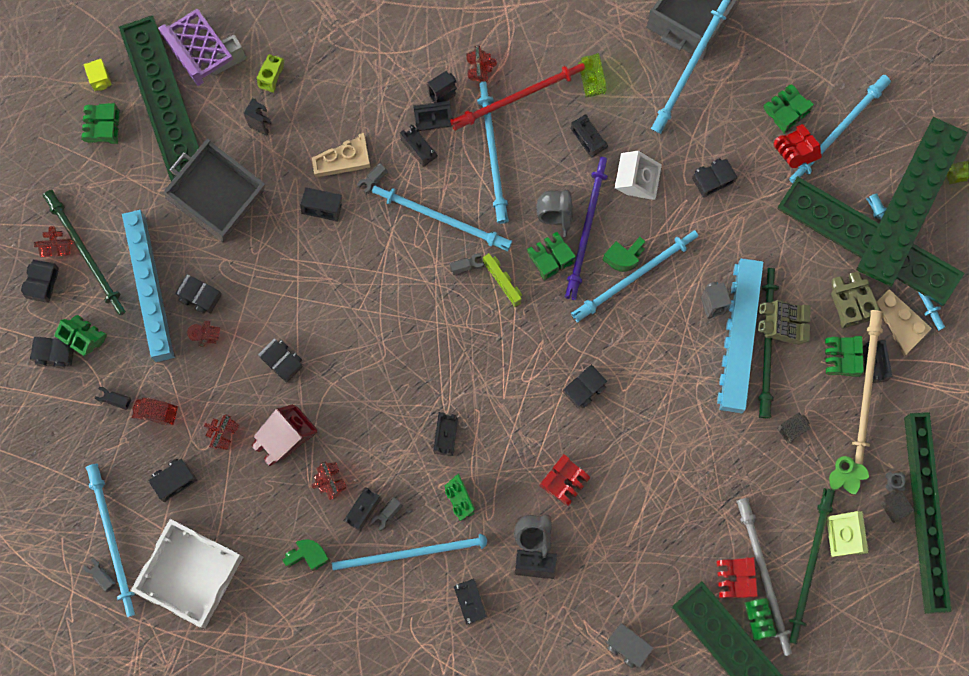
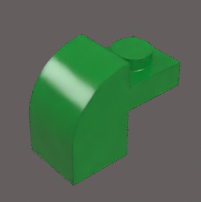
M639 237L628 250L615 241L604 254L603 261L617 271H630L638 265V258L645 250L644 245L646 241Z
M308 539L297 541L296 544L299 550L292 549L282 559L288 568L305 559L312 571L330 562L324 549L315 541Z

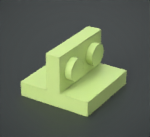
M862 511L827 517L832 557L868 553Z

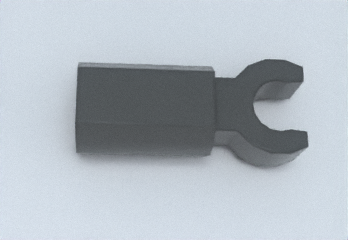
M379 163L366 176V179L358 182L357 187L361 188L363 185H366L367 188L364 190V193L366 195L369 194L372 186L376 185L388 173L387 169Z
M474 254L470 259L464 258L450 262L452 274L456 275L471 270V268H483L484 263L478 264L475 262L476 259L481 258V254Z
M393 497L380 511L381 514L373 517L371 523L374 524L377 520H381L382 525L379 527V530H384L386 521L388 519L391 520L403 505Z
M92 558L91 561L94 563V568L89 569L88 566H84V570L87 573L93 574V579L105 592L110 591L116 585V582L103 568L100 569L99 561Z

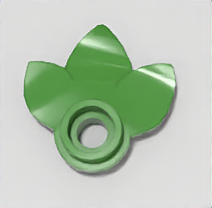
M843 456L836 461V469L830 474L829 480L832 490L843 486L849 493L855 495L860 488V480L869 478V474L862 464H857L852 458ZM848 463L849 469H842V464Z

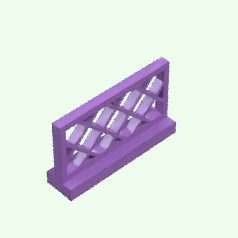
M198 9L168 27L165 24L158 27L163 38L197 86L204 83L202 78L233 60L232 55ZM197 16L199 17L198 24H190L192 19ZM179 27L184 28L182 34L174 33V30ZM188 28L196 29L194 35L187 34ZM200 29L208 30L206 36L199 35ZM185 39H192L190 46L183 45ZM203 40V47L195 46L196 41ZM209 41L216 42L215 48L207 47ZM193 51H201L199 58L191 57ZM205 52H213L212 58H204ZM217 53L226 54L221 60L216 59ZM202 63H210L208 68L201 71Z

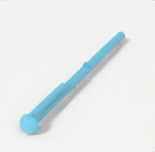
M478 534L479 538L332 562L333 570L472 546H480L483 549L487 545V538L483 534Z

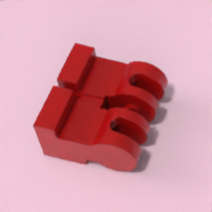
M803 124L797 126L796 131L786 136L781 135L777 137L773 143L774 148L791 168H798L805 162L809 164L822 158L820 144Z
M563 454L539 486L563 504L569 506L572 501L565 496V493L567 492L576 498L578 493L573 487H577L580 490L584 487L577 480V477L588 482L590 476ZM567 479L570 483H572L571 485L573 487L566 485L564 483L565 480Z
M754 557L716 561L717 567L728 568V571L717 572L718 577L730 578L729 576H736V581L725 580L724 582H718V587H729L730 589L728 592H719V598L758 597L756 578L749 579V577L756 575Z

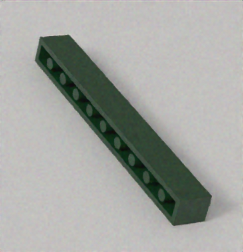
M930 412L910 413L904 417L924 613H948L952 611Z

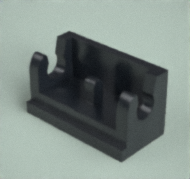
M252 98L243 114L250 128L267 136L269 130L265 128L263 122L272 124V122L261 111L262 109L267 112V109L264 105L258 103L255 98Z
M450 101L413 106L417 131L453 127L450 123L452 119Z
M586 114L571 122V131L591 158L608 148L607 142L602 139Z
M410 125V129L407 132L405 130L400 132L401 141L423 167L438 157L436 152L413 125Z
M306 187L300 203L301 214L338 222L342 207V195Z
M885 339L877 341L873 383L886 382L893 377ZM869 342L863 346L862 354L865 369L867 366Z
M438 412L433 448L434 454L454 455L458 425L456 415L452 414L450 416L445 415L443 412Z
M367 487L364 488L343 521L361 531L380 502V495L373 493Z
M517 549L515 575L554 579L557 554L547 553L546 557L543 558V552Z
M475 579L455 585L454 589L466 625L487 618Z

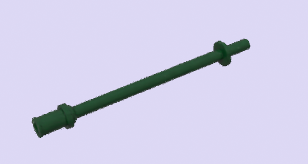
M53 190L46 191L42 196L49 205L50 212L58 216L106 293L105 303H112L117 313L123 315L126 311L118 300L121 295L120 292H113L65 215L64 204L58 200Z
M767 268V285H762V290L766 291V303L774 302V291L779 290V286L774 285L775 268ZM765 334L762 393L758 396V401H760L759 418L770 419L771 403L774 401V397L770 394L772 338H766Z
M823 488L821 502L817 506L820 515L795 618L789 619V623L793 624L789 643L796 645L801 626L806 627L807 625L802 620L827 516L833 512L832 504L836 491Z

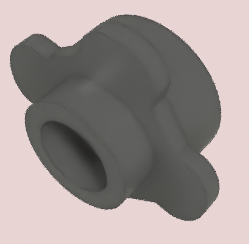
M888 472L885 475L887 478L886 489L888 491L898 490L902 492L905 490L904 473L893 474Z

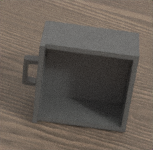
M658 0L650 10L646 28L661 36V40L679 51L684 49L693 55L714 17L711 11H717L722 0ZM740 0L730 1L723 14L726 20L721 19L699 59H704L736 10Z
M207 138L192 157L183 152L169 169L176 177L164 190L166 200L223 243L265 190V183ZM183 159L188 160L186 165L178 172L176 170Z

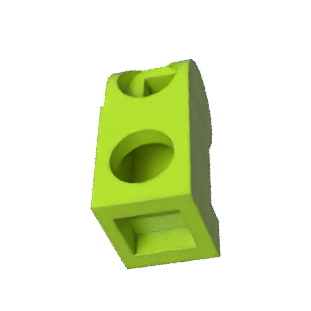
M272 54L267 56L256 78L258 88L274 93L276 82L284 67V58Z

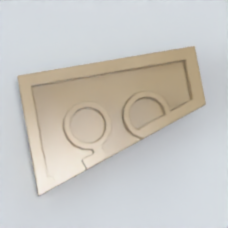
M364 132L359 134L356 139L343 142V145L335 149L331 148L313 157L312 163L315 178L370 168Z
M890 289L877 301L879 310L883 312V320L891 329L892 336L899 343L903 355H907L932 328Z

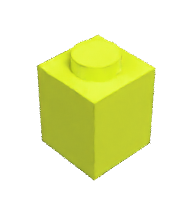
M102 59L84 64L89 83L94 91L104 90L112 85Z

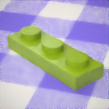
M490 253L483 257L484 265L514 307L521 304L522 293L517 287L512 286L510 283L512 280L506 271L502 272L498 259L495 256L492 258Z

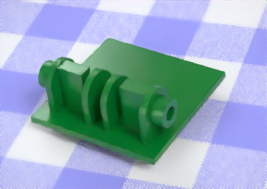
M457 474L444 487L445 494L453 505L454 514L458 517L459 521H462L467 516H473L475 508L460 474Z

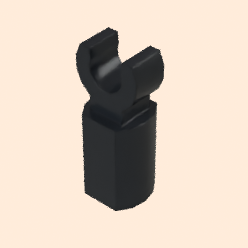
M104 387L98 388L104 392L103 397L95 396L98 402L107 401L110 405L125 410L128 409L131 397L113 391L109 393Z

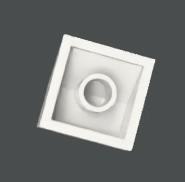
M640 151L621 153L615 189L626 195L655 200L662 165Z

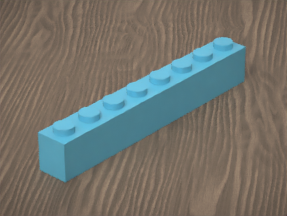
M141 210L124 213L122 217L151 358L155 362L175 358L146 217Z
M741 258L738 264L734 265L733 275H736V281L732 282L731 293H734L733 300H730L729 311L732 313L731 319L728 318L726 330H729V337H725L724 348H727V353L723 355L722 367H725L724 374L720 376L719 385H722V393L719 392L717 404H720L719 410L743 413L746 410L763 270L762 261Z

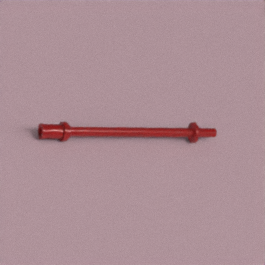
M583 63L570 69L563 66L562 72L475 112L468 110L464 112L465 114L450 120L451 125H454L452 128L456 131L468 124L473 125L477 118L563 79L570 82L572 80L571 76L585 70V66Z

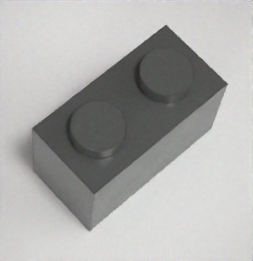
M724 282L708 284L700 297L707 318L726 314L731 305Z
M622 623L618 625L606 642L608 645L607 649L615 656L620 654L624 657L623 662L632 669L634 667L640 668L653 650L651 645Z

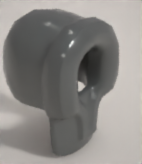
M550 190L542 193L536 205L539 221L550 225L562 224L563 238H565L572 222L571 192L569 190Z
M543 514L542 516L526 515L520 518L514 529V538L517 545L526 551L543 552V558H545L547 552L552 547L551 517L548 514Z

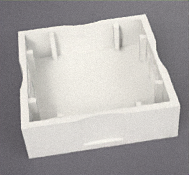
M170 519L156 543L152 557L144 565L131 591L155 604L165 607L201 628H206L243 556Z

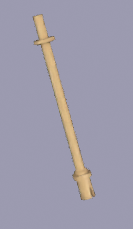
M871 310L870 325L867 327L870 341L858 441L852 442V445L857 446L855 463L862 465L865 447H870V444L865 443L877 341L878 336L883 333V329H881L883 312L878 310Z

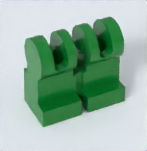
M791 84L785 87V91H780L778 97L774 96L771 102L768 101L763 105L765 112L773 118L775 124L783 133H786L797 124V121H801L811 113L814 106L810 100H806L799 93L798 89Z
M115 103L85 105L83 112L87 115L83 116V122L87 124L82 125V130L85 132L82 133L81 140L88 143L109 142L110 144H118L119 128L117 126H119L120 109Z
M558 232L552 234L555 243L551 242L548 237L544 239L546 248L552 254H548L546 248L540 242L536 243L539 252H536L533 247L527 249L529 257L536 265L544 281L557 274L559 269L562 271L575 263L576 256L569 246L565 244Z
M75 315L71 320H61L54 336L67 345L71 344L70 347L85 356L93 352L94 348L100 347L104 343L107 334L103 331L98 332L96 326L90 328V322L83 321L81 316Z
M862 336L829 337L825 339V345L835 347L825 349L826 355L834 356L826 358L825 363L836 366L827 367V375L860 377L864 373L863 356H861L863 353ZM836 355H843V358L835 357V356H836Z
M768 598L744 602L748 620H756V622L749 623L753 641L776 636L773 619L764 618L771 615Z

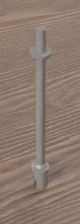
M744 498L736 501L742 517L740 521L747 527L778 633H776L774 638L779 636L784 655H790L792 650L787 634L792 632L791 630H785L754 526L756 516L753 515L749 498Z

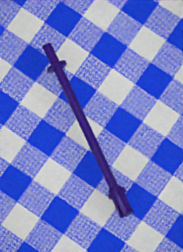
M600 157L597 172L591 173V177L595 181L573 273L567 278L568 286L564 296L567 299H570L571 296L572 300H576L579 284H582L580 272L602 181L608 178L604 174L607 158Z

